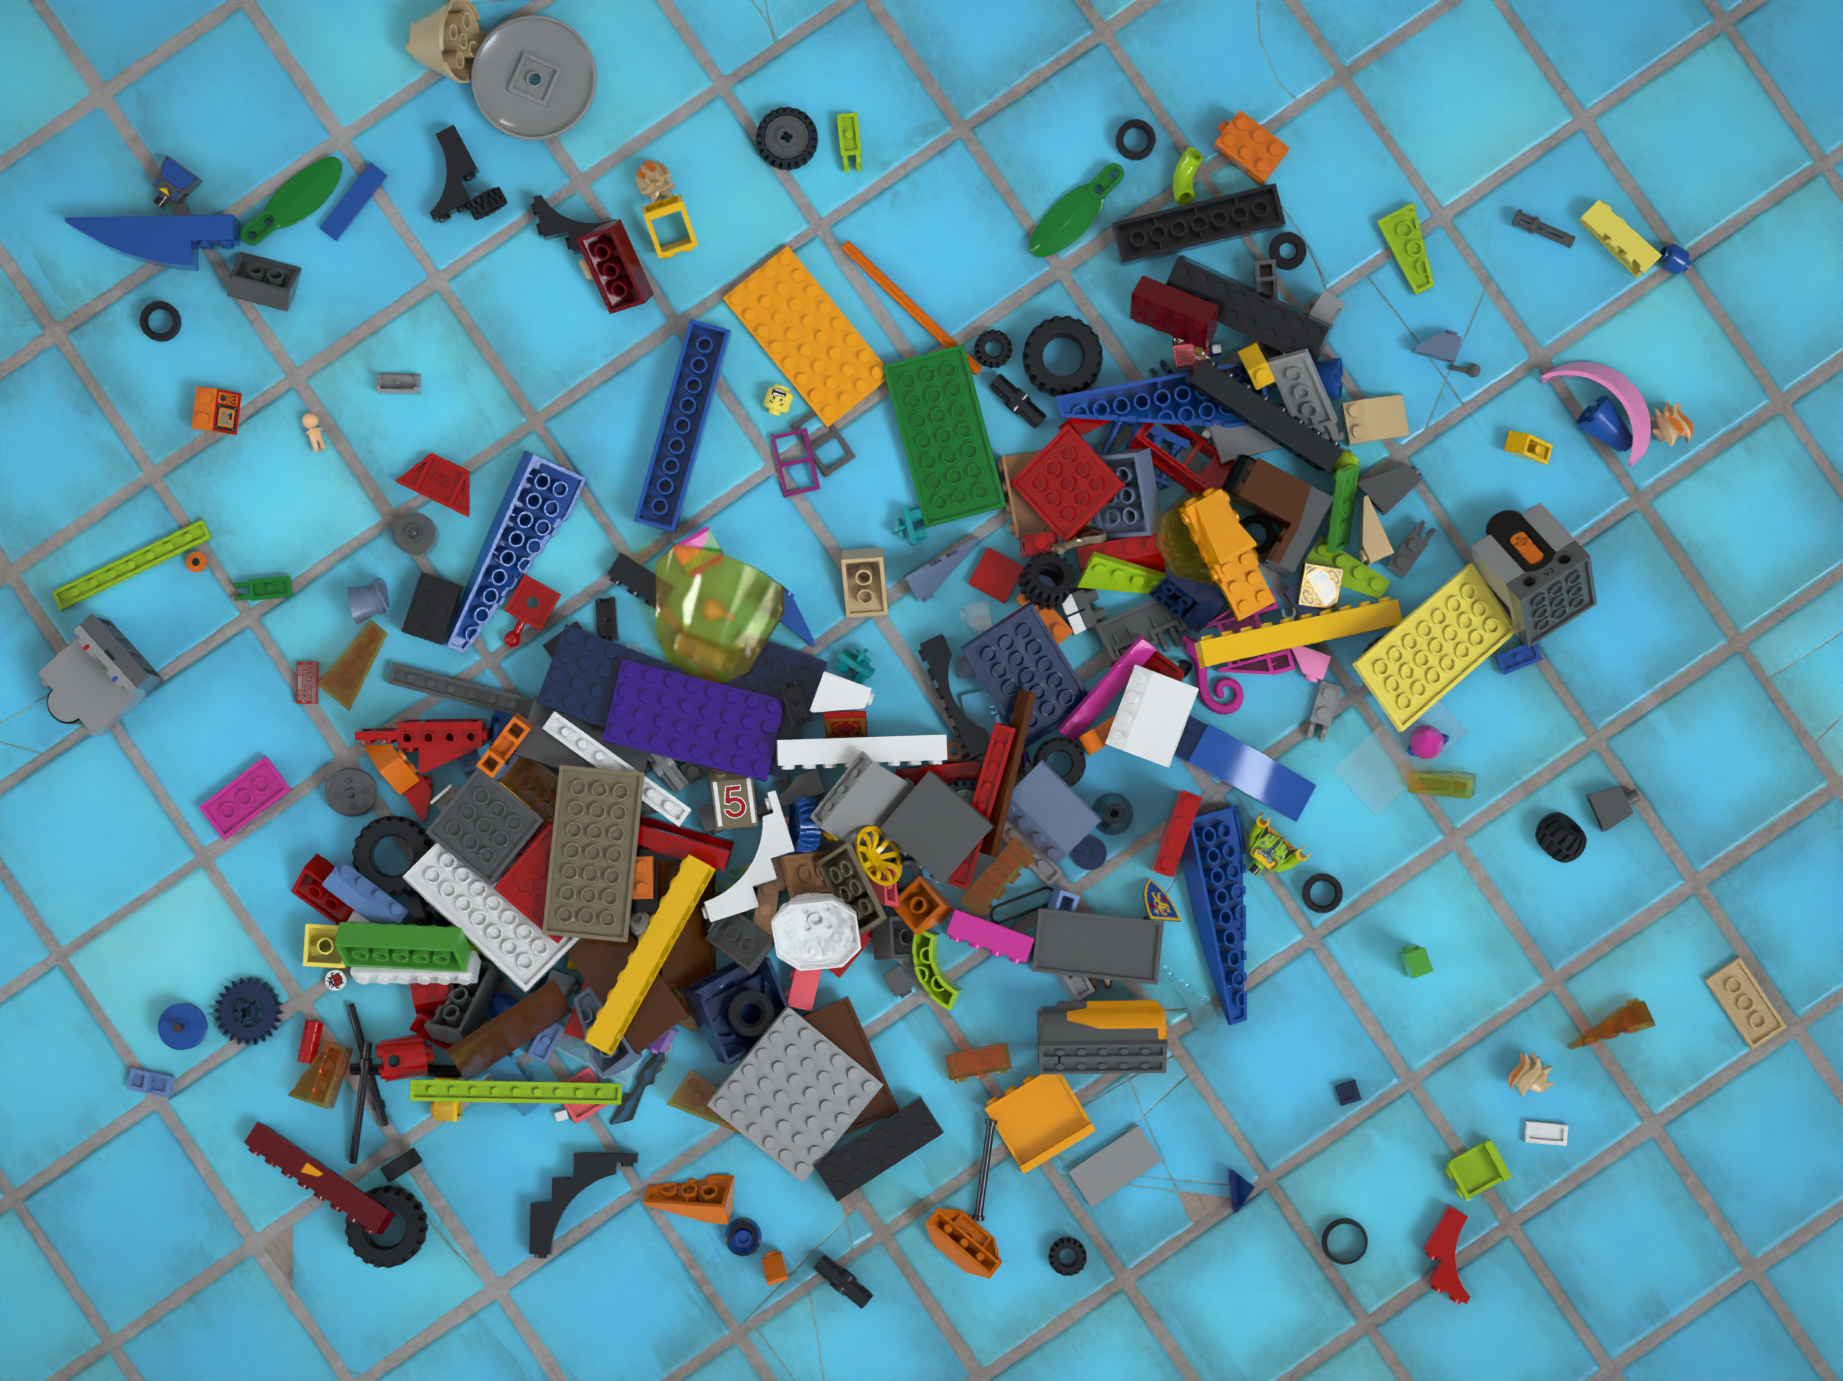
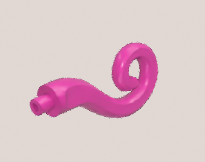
M1187 634L1183 636L1180 640L1186 645L1183 649L1194 662L1196 687L1199 689L1198 694L1203 704L1212 712L1220 715L1236 712L1244 700V692L1239 682L1232 678L1218 680L1214 686L1215 696L1218 699H1223V688L1229 686L1234 691V697L1227 704L1217 702L1208 690L1207 667L1200 668L1194 644L1199 641L1196 637L1191 639Z

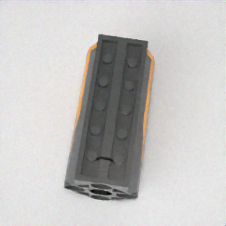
M1157 1000L1058 1001L1055 1006H1041L1038 1009L1039 1075L1166 1073V1011Z

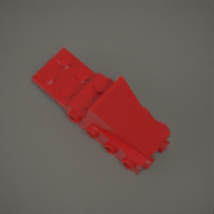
M486 718L402 719L397 722V728H360L355 731V740H361V744H373L376 740H382V744H393L397 741V748H403V752H415L419 748V773H425L483 747L490 740V728H486Z

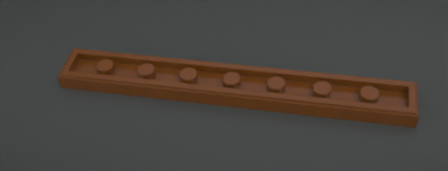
M1020 688L1010 727L1016 728V732L989 820L995 827L985 835L980 853L992 857L998 856L1036 697L1035 692Z

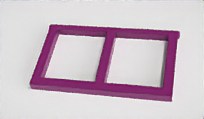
M807 428L770 435L784 498L819 490L820 484ZM803 433L808 457L781 463L776 439ZM810 462L815 486L787 492L782 468Z

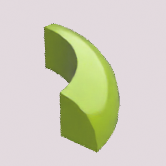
M928 929L918 935L914 934L912 954L916 976L920 984L929 993V996L939 1005L951 1011L962 992V988L950 981L940 966L937 953L940 933Z

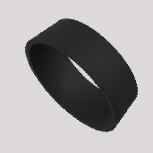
M1348 1218L1337 1219L1331 1222L1323 1232V1251L1330 1260L1337 1264L1348 1265L1355 1263L1362 1258L1367 1250L1368 1237L1366 1231L1355 1220ZM1341 1224L1356 1226L1361 1230L1365 1238L1363 1253L1357 1259L1350 1262H1342L1335 1259L1327 1246L1330 1232Z

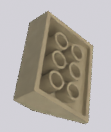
M850 842L815 863L830 894L842 898L846 904H849L856 911L859 935L875 929L887 919Z

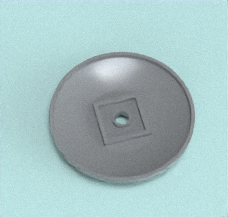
M537 15L523 16L509 20L497 27L480 45L472 66V90L479 109L495 128L517 139L540 141L564 134L578 124L585 116L595 96L597 70L588 45L573 28L550 17ZM532 75H539L541 77V82L538 85L530 84L529 79Z

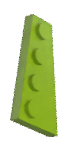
M1413 202L1378 220L1376 223L1416 296L1434 287V281Z
M1321 536L1319 537L1303 563L1344 569L1341 587L1375 599L1382 597L1391 581L1343 550L1336 553L1326 552L1327 545H1325V539ZM1302 565L1297 572L1301 573Z
M1093 552L1076 581V585L1078 588L1149 594L1167 574Z

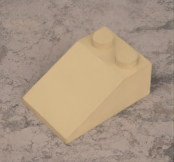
M1403 395L1345 402L1340 405L1348 447L1410 436Z
M1368 495L1360 500L1359 551L1357 552L1362 563L1365 562L1367 566L1394 553Z
M884 547L842 550L841 566L846 618L888 615Z

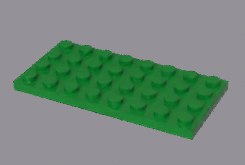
M964 344L884 365V373L925 528L1006 507Z

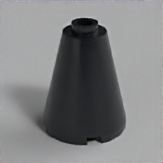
M1115 793L1105 794L1099 797L1092 807L1102 818L1095 827L1104 834H1120L1127 830L1132 822V806L1122 795ZM1113 809H1115L1118 812V816L1116 818H1113L1110 815V812Z

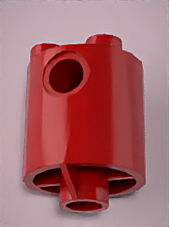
M422 1034L379 1040V1044H375L376 1056L378 1059L381 1058L382 1065H378L379 1076L381 1080L385 1079V1082L427 1076V1063L434 1062L432 1045L424 1046ZM391 1055L398 1056V1060L394 1064L388 1063V1058Z

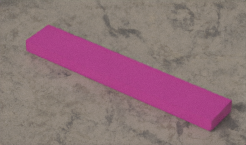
M1139 636L1057 728L1059 732L1070 740L1076 741L1129 681L1134 666L1138 665L1141 667L1157 650L1156 647L1142 636Z

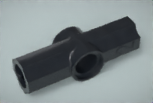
M1001 373L989 385V388L1004 401V404L1014 414L1022 417L1033 429L1047 417L1043 411L1031 402V398L1019 387L1016 388Z
M826 1254L814 1266V1269L827 1279L837 1292L847 1296L861 1309L873 1297V1294L866 1287L862 1286L852 1273L844 1267L841 1268Z

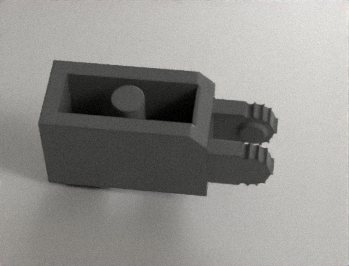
M1423 520L1406 536L1384 566L1400 579L1405 577L1436 531L1432 527L1428 530L1424 539L1420 538L1417 534L1424 527L1425 521Z

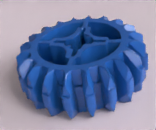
M796 797L792 801L791 810L789 811L791 841L794 849L798 852H815L820 844L822 830L810 817L818 807V803L813 797Z

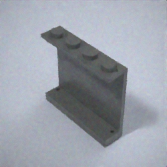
M928 771L880 829L883 831L882 836L889 842L895 841L899 845L898 850L905 856L911 855L915 859L913 863L921 870L924 868L931 873L929 877L938 884L940 882L946 884L948 878L985 835L992 831L995 825L933 771Z

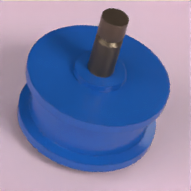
M180 1003L168 1007L161 1014L158 1021V1033L161 1040L168 1047L175 1050H186L196 1047L203 1041L208 1029L207 1019L203 1011L189 1003Z

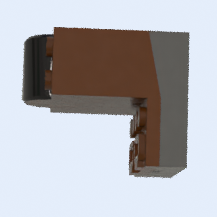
M1245 454L1237 455L1220 489L1227 492L1229 498L1234 500V504L1255 515L1264 517L1270 523L1281 528L1262 565L1286 579L1295 572L1334 499L1332 496L1260 458L1256 460Z

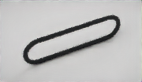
M1045 886L995 905L990 911L991 921L995 924H1002L1037 911L1038 908L1047 907L1049 902L1001 921H996L993 918V912L996 908L1046 889L1053 891V888Z

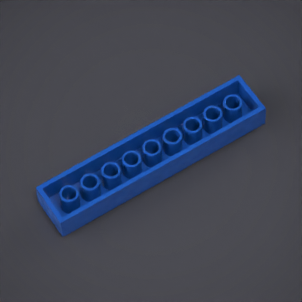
M692 319L689 320L635 514L634 522L637 524L676 534L731 337V330Z

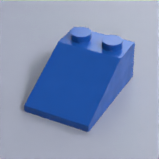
M785 587L782 590L777 588L762 608L814 648L816 643L793 599L795 597L794 594Z

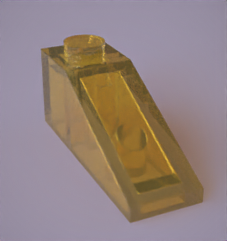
M1457 771L1409 772V793L1471 799L1475 795L1476 773Z

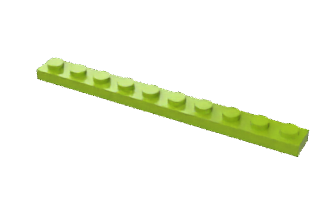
M410 1079L409 1101L621 1105L622 1083Z

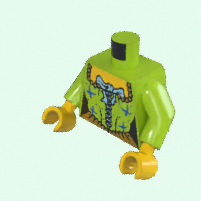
M1263 812L1259 813L1255 824L1249 831L1247 847L1250 850L1248 854L1255 859L1247 868L1257 877L1264 867L1269 872L1275 871L1280 873L1294 868L1301 861H1305L1311 855V852L1308 855L1302 853L1306 846H1301L1297 851L1294 846L1268 825L1271 817L1264 821L1261 819Z

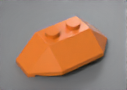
M937 1208L926 1221L925 1225L933 1245L966 1273L990 1279L1002 1264L995 1238L976 1221L972 1220L963 1210Z

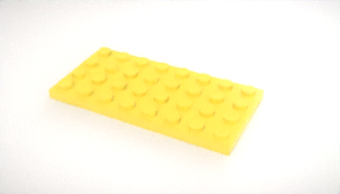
M1469 563L1352 663V665L1397 731L1403 732L1515 634L1512 620L1473 563Z

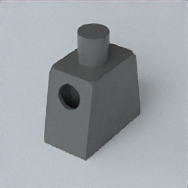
M1621 786L1585 795L1602 832L1608 831L1632 815L1633 810L1630 805L1640 801L1636 789L1624 793Z

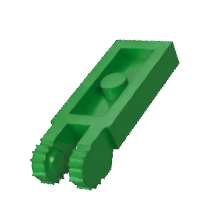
M291 576L251 579L247 582L233 583V588L242 589L249 587L250 592L248 595L240 594L234 596V601H258L293 597Z

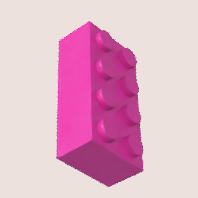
M956 908L946 932L950 934L949 939L960 943L962 939L969 941V946L979 950H981V947L988 948L990 954L1001 957V954L1009 956V961L1021 964V961H1027L1035 939L1030 935L995 924L992 921Z

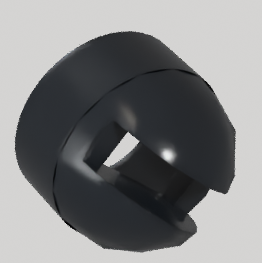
M1184 659L1177 661L1180 663L1179 667L1184 671L1183 678L1187 677L1193 664Z

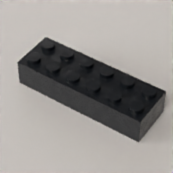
M920 1096L821 1160L814 1167L838 1202L943 1134L944 1131Z

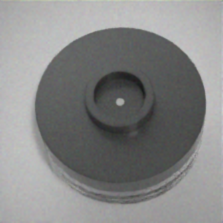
M421 513L406 514L397 522L394 529V539L397 546L412 556H423L430 553L435 548L439 538L438 528L434 521Z

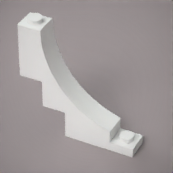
M775 790L768 792V798L764 799L768 811L772 810L773 813L762 817L761 840L750 867L731 888L719 896L705 901V907H701L705 920L709 919L710 923L758 908L759 905L753 887L777 879L771 859L795 851Z

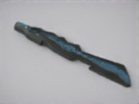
M672 1043L666 1053H654L653 1057L643 1066L636 1077L637 1084L630 1095L628 1093L625 1094L621 1105L618 1106L610 1120L611 1125L633 1120L645 1086L654 1084L656 1073L662 1071V1065L667 1062V1054L673 1049Z

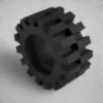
M494 187L475 196L466 205L474 220H479L500 210L508 202L500 187Z
M991 329L990 331H984L975 342V356L983 366L991 369L1000 368L1011 357V340L1007 337V334L1002 333L1000 330ZM991 341L998 342L1002 348L1001 353L996 357L989 356L985 351L986 344Z
M1062 1237L1055 1241L1049 1251V1262L1055 1272L1062 1276H1073L1083 1270L1087 1261V1253L1083 1244L1077 1239ZM1067 1248L1072 1249L1076 1253V1259L1070 1265L1063 1264L1059 1258L1061 1251Z

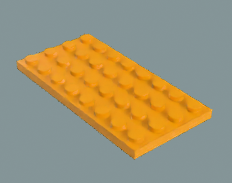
M788 246L723 297V300L827 428L887 381L883 369L884 363Z

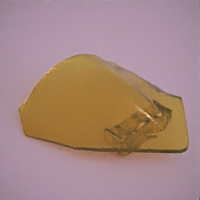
M675 543L656 561V633L669 663L684 669V675L724 684L750 671L784 614V586L761 570L740 560L713 551Z

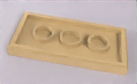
M1737 957L1704 979L1751 1050H1754L1787 1027L1741 957Z

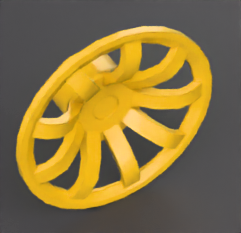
M867 826L860 830L855 843L856 854L862 868L868 877L880 885L890 886L895 884L902 873V859L898 847L894 841L889 842L886 838L877 847L878 834L882 835L883 831L877 826ZM871 831L873 833L872 843L870 837L868 836V834H866V832ZM862 837L866 841V847L860 845ZM890 844L893 852L881 854L886 846ZM896 857L897 866L884 860ZM886 868H890L895 871L896 874L893 878L891 873ZM875 870L876 875L874 876L870 872ZM881 872L886 875L887 881L880 880Z

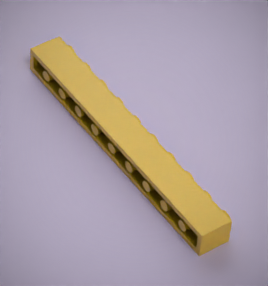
M1390 597L1378 599V603L1372 605L1371 601L1358 603V608L1352 609L1351 605L1339 607V612L1332 613L1331 609L1320 611V616L1312 617L1311 613L1299 616L1300 620L1297 621L1287 618L1279 620L1280 624L1278 625L1268 622L1260 624V628L1253 630L1252 626L1241 628V633L1233 634L1231 630L1220 633L1221 637L1213 638V635L1200 637L1201 641L1194 643L1199 666L1203 668L1393 627L1403 620L1398 599L1391 600Z
M691 855L682 860L679 873L671 880L669 884L670 889L659 902L660 907L656 914L650 917L649 926L646 932H643L639 937V944L636 950L632 951L629 955L626 968L619 973L617 984L607 995V1002L597 1012V1019L594 1025L590 1026L587 1030L585 1042L611 1056L613 1055L716 869Z

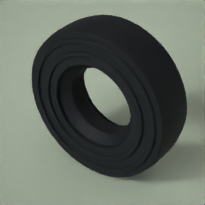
M1280 233L1270 243L1269 257L1270 259H1276V267L1280 269H1295L1302 264L1306 257V244L1295 233ZM1285 243L1292 244L1296 249L1295 256L1291 259L1283 258L1279 252L1281 245Z

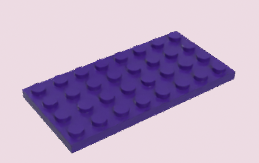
M622 659L602 741L766 782L785 702L783 699Z

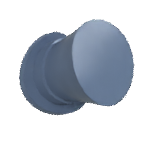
M382 578L373 579L369 586L347 587L350 611L356 624H360L377 614H384L385 618L389 617L388 588Z

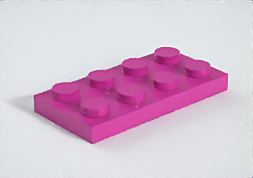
M265 756L199 808L223 840L226 841L291 791L292 788L269 758Z

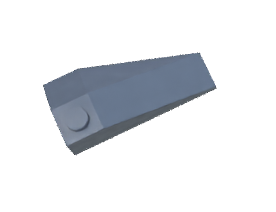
M978 536L954 549L952 553L941 556L934 561L935 563L927 564L905 577V581L917 601L922 600L926 602L934 597L933 593L937 591L980 542Z

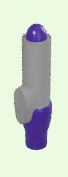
M1022 752V768L1025 778L1032 770L1028 752Z

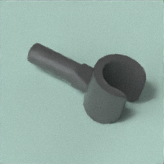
M1471 363L1469 368L1450 366V370L1466 373L1473 378L1477 377L1481 370L1480 366Z

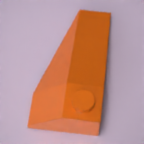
M713 1174L708 1175L707 1179L695 1181L694 1178L687 1179L688 1182L680 1184L669 1182L648 1186L643 1201L646 1206L706 1223L729 1224L734 1204V1176Z

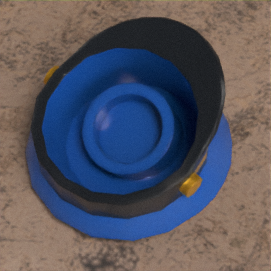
M738 1218L728 1225L725 1231V1242L733 1254L741 1257L749 1256L760 1246L762 1234L755 1221L748 1218Z

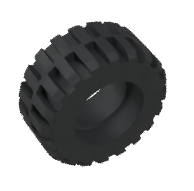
M1054 316L1052 319L1042 321L1028 335L1023 350L1024 370L1029 377V381L1039 391L1045 392L1048 396L1052 397L1082 392L1089 388L1097 379L1103 361L1102 345H1100L1099 337L1093 332L1091 326L1084 324L1078 318L1077 320L1073 319L1071 316ZM1056 338H1069L1075 341L1082 351L1081 366L1071 375L1057 376L1051 373L1044 364V349L1049 342Z
M384 816L371 821L368 826L360 831V835L354 841L355 847L352 848L353 867L389 896H400L412 892L415 889L403 879V876L432 848V839L429 838L425 833L426 830L420 824L406 817ZM389 836H398L405 839L413 851L411 866L407 871L397 876L384 874L378 869L374 861L376 846L381 840Z
M391 1185L373 1188L365 1193L384 1206L398 1210L403 1215L406 1222L404 1237L396 1245L380 1246L370 1238L368 1232L362 1229L364 1227L363 1224L360 1222L355 1224L347 1218L345 1219V1236L347 1235L349 1241L347 1243L349 1247L353 1248L354 1255L362 1258V1262L367 1265L370 1263L374 1265L373 1267L392 1268L404 1264L419 1252L427 1237L428 1224L426 1219L428 1217L426 1212L423 1211L422 1203L418 1202L415 1199V1195L411 1192H406L404 1188H396Z

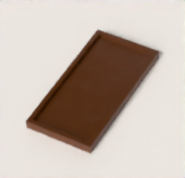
M658 861V908L660 907L659 902L670 889L669 884L671 880L679 873L682 861ZM716 870L659 971L670 988H687L716 971V947L705 940L709 933L706 932L707 919L705 920L701 907H705L704 902L712 899L713 893L716 892Z
M629 931L628 943L581 938L566 953L601 1003L605 1005L609 991L617 984L619 973L626 968L629 955L632 951L636 950L639 943ZM659 972L624 1033L638 1054L690 1016Z
M553 979L446 1051L464 1080H470L572 1013V1010L558 984Z
M848 996L801 1016L883 1084L842 1136L899 1111Z

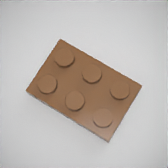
M836 849L788 855L779 859L790 899L796 895L807 893H830L815 863Z

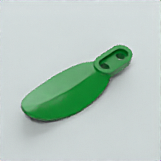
M336 157L321 159L286 181L270 198L264 212L243 227L241 237L244 243L249 246H256L275 230L292 226L320 208L332 194L342 174L341 161ZM272 220V224L266 226L265 221ZM250 233L256 234L254 239H250L248 236Z
M1117 163L1108 164L1090 183L1073 189L1054 204L1042 218L1031 236L1029 243L1030 253L1035 257L1051 256L1065 249L1082 236L1097 218L1105 197L1123 180V168ZM1115 170L1118 172L1116 178L1110 177L1111 171ZM1101 185L1103 187V191L1101 193H1097L1095 191L1096 186Z

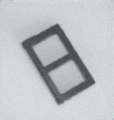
M812 410L799 420L793 422L790 425L793 431L798 430L800 426L817 416V414ZM834 424L829 426L832 431L830 434L811 445L814 462L824 477H828L856 457ZM802 433L796 434L807 450L804 435ZM836 437L848 455L826 469L814 450Z

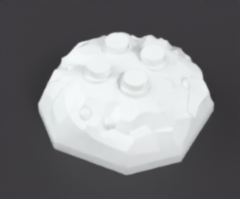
M807 893L796 895L789 902L781 905L779 911L771 920L777 957L799 971L843 967L861 949L856 911L849 904H846L842 898H838L833 894Z

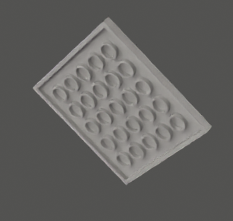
M786 1006L712 1095L706 1105L803 1183L815 1169L814 1166L824 1158L883 1084L789 1006Z

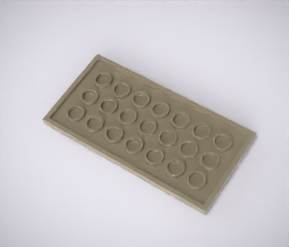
M560 765L543 935L628 943L645 773Z

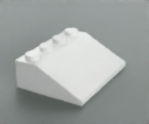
M1135 665L1105 744L1169 768L1199 689Z

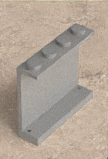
M861 751L810 817L821 829L846 843L850 842L856 848V837L860 830L867 826H877L880 828L915 788V784L908 777L903 779L877 764L867 753ZM871 831L866 832V834H868V836L870 837L872 843L873 833ZM862 837L860 845L866 847V841Z

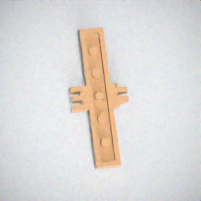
M784 817L788 828L789 817ZM784 855L771 859L777 879L754 886L758 888L757 902L759 907L755 908L753 922L771 936H773L771 920L776 914L779 891H785L787 888L779 860Z

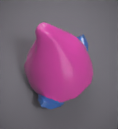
M1420 725L1412 733L1411 744L1408 747L1407 753L1422 759L1435 758L1449 741V735L1440 733L1437 728L1431 725Z

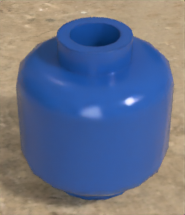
M1676 244L1666 245L1661 249L1660 254L1662 256L1658 259L1661 268L1674 275L1680 274L1682 271L1685 272L1689 268L1691 261L1689 260L1690 255L1687 250Z

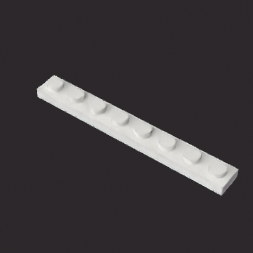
M555 711L542 727V729L596 768L639 772ZM646 776L644 777L642 801L680 827L692 809Z

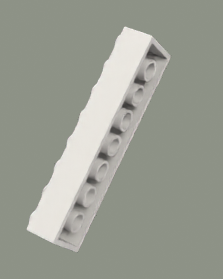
M947 735L776 740V765L781 766L782 770L795 769V765H802V769H816V764H823V768H837V764L844 763V767H849L861 751L867 753L877 764L879 762H886V766H900V761H907V765H921V761H928V765L942 764V760H947Z

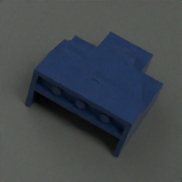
M765 957L753 974L733 961L681 990L701 1035L707 1038L717 1061L726 1065L733 1064L738 1060L741 1062L763 1035L761 1034L756 1037L741 1036L729 1025L727 1017L728 1006L736 995L747 990H757L767 995L774 1006L775 1016L773 1022L784 1008L789 1006L770 958ZM748 1003L742 1007L740 1015L745 1023L754 1024L761 1018V1010L756 1004Z

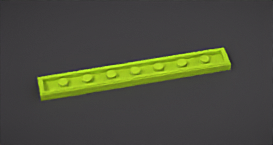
M204 519L66 584L52 591V594L60 611H63L213 538Z

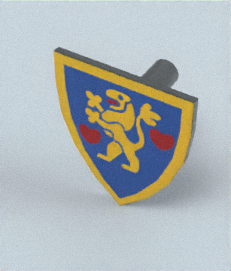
M1149 879L1143 891V903L1147 912L1143 919L1181 922L1179 913L1172 900L1160 886Z

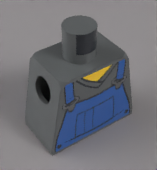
M166 155L152 183V186L160 191L153 202L162 209H164L170 199L179 205L203 181Z

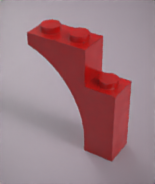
M1447 1205L1422 1247L1427 1251L1425 1253L1426 1256L1434 1261L1437 1258L1440 1259L1427 1281L1432 1284L1430 1288L1441 1294L1445 1291L1450 1294L1449 1299L1458 1305L1461 1302L1467 1304L1470 1296L1465 1291L1458 1277L1455 1252L1459 1234L1468 1216Z

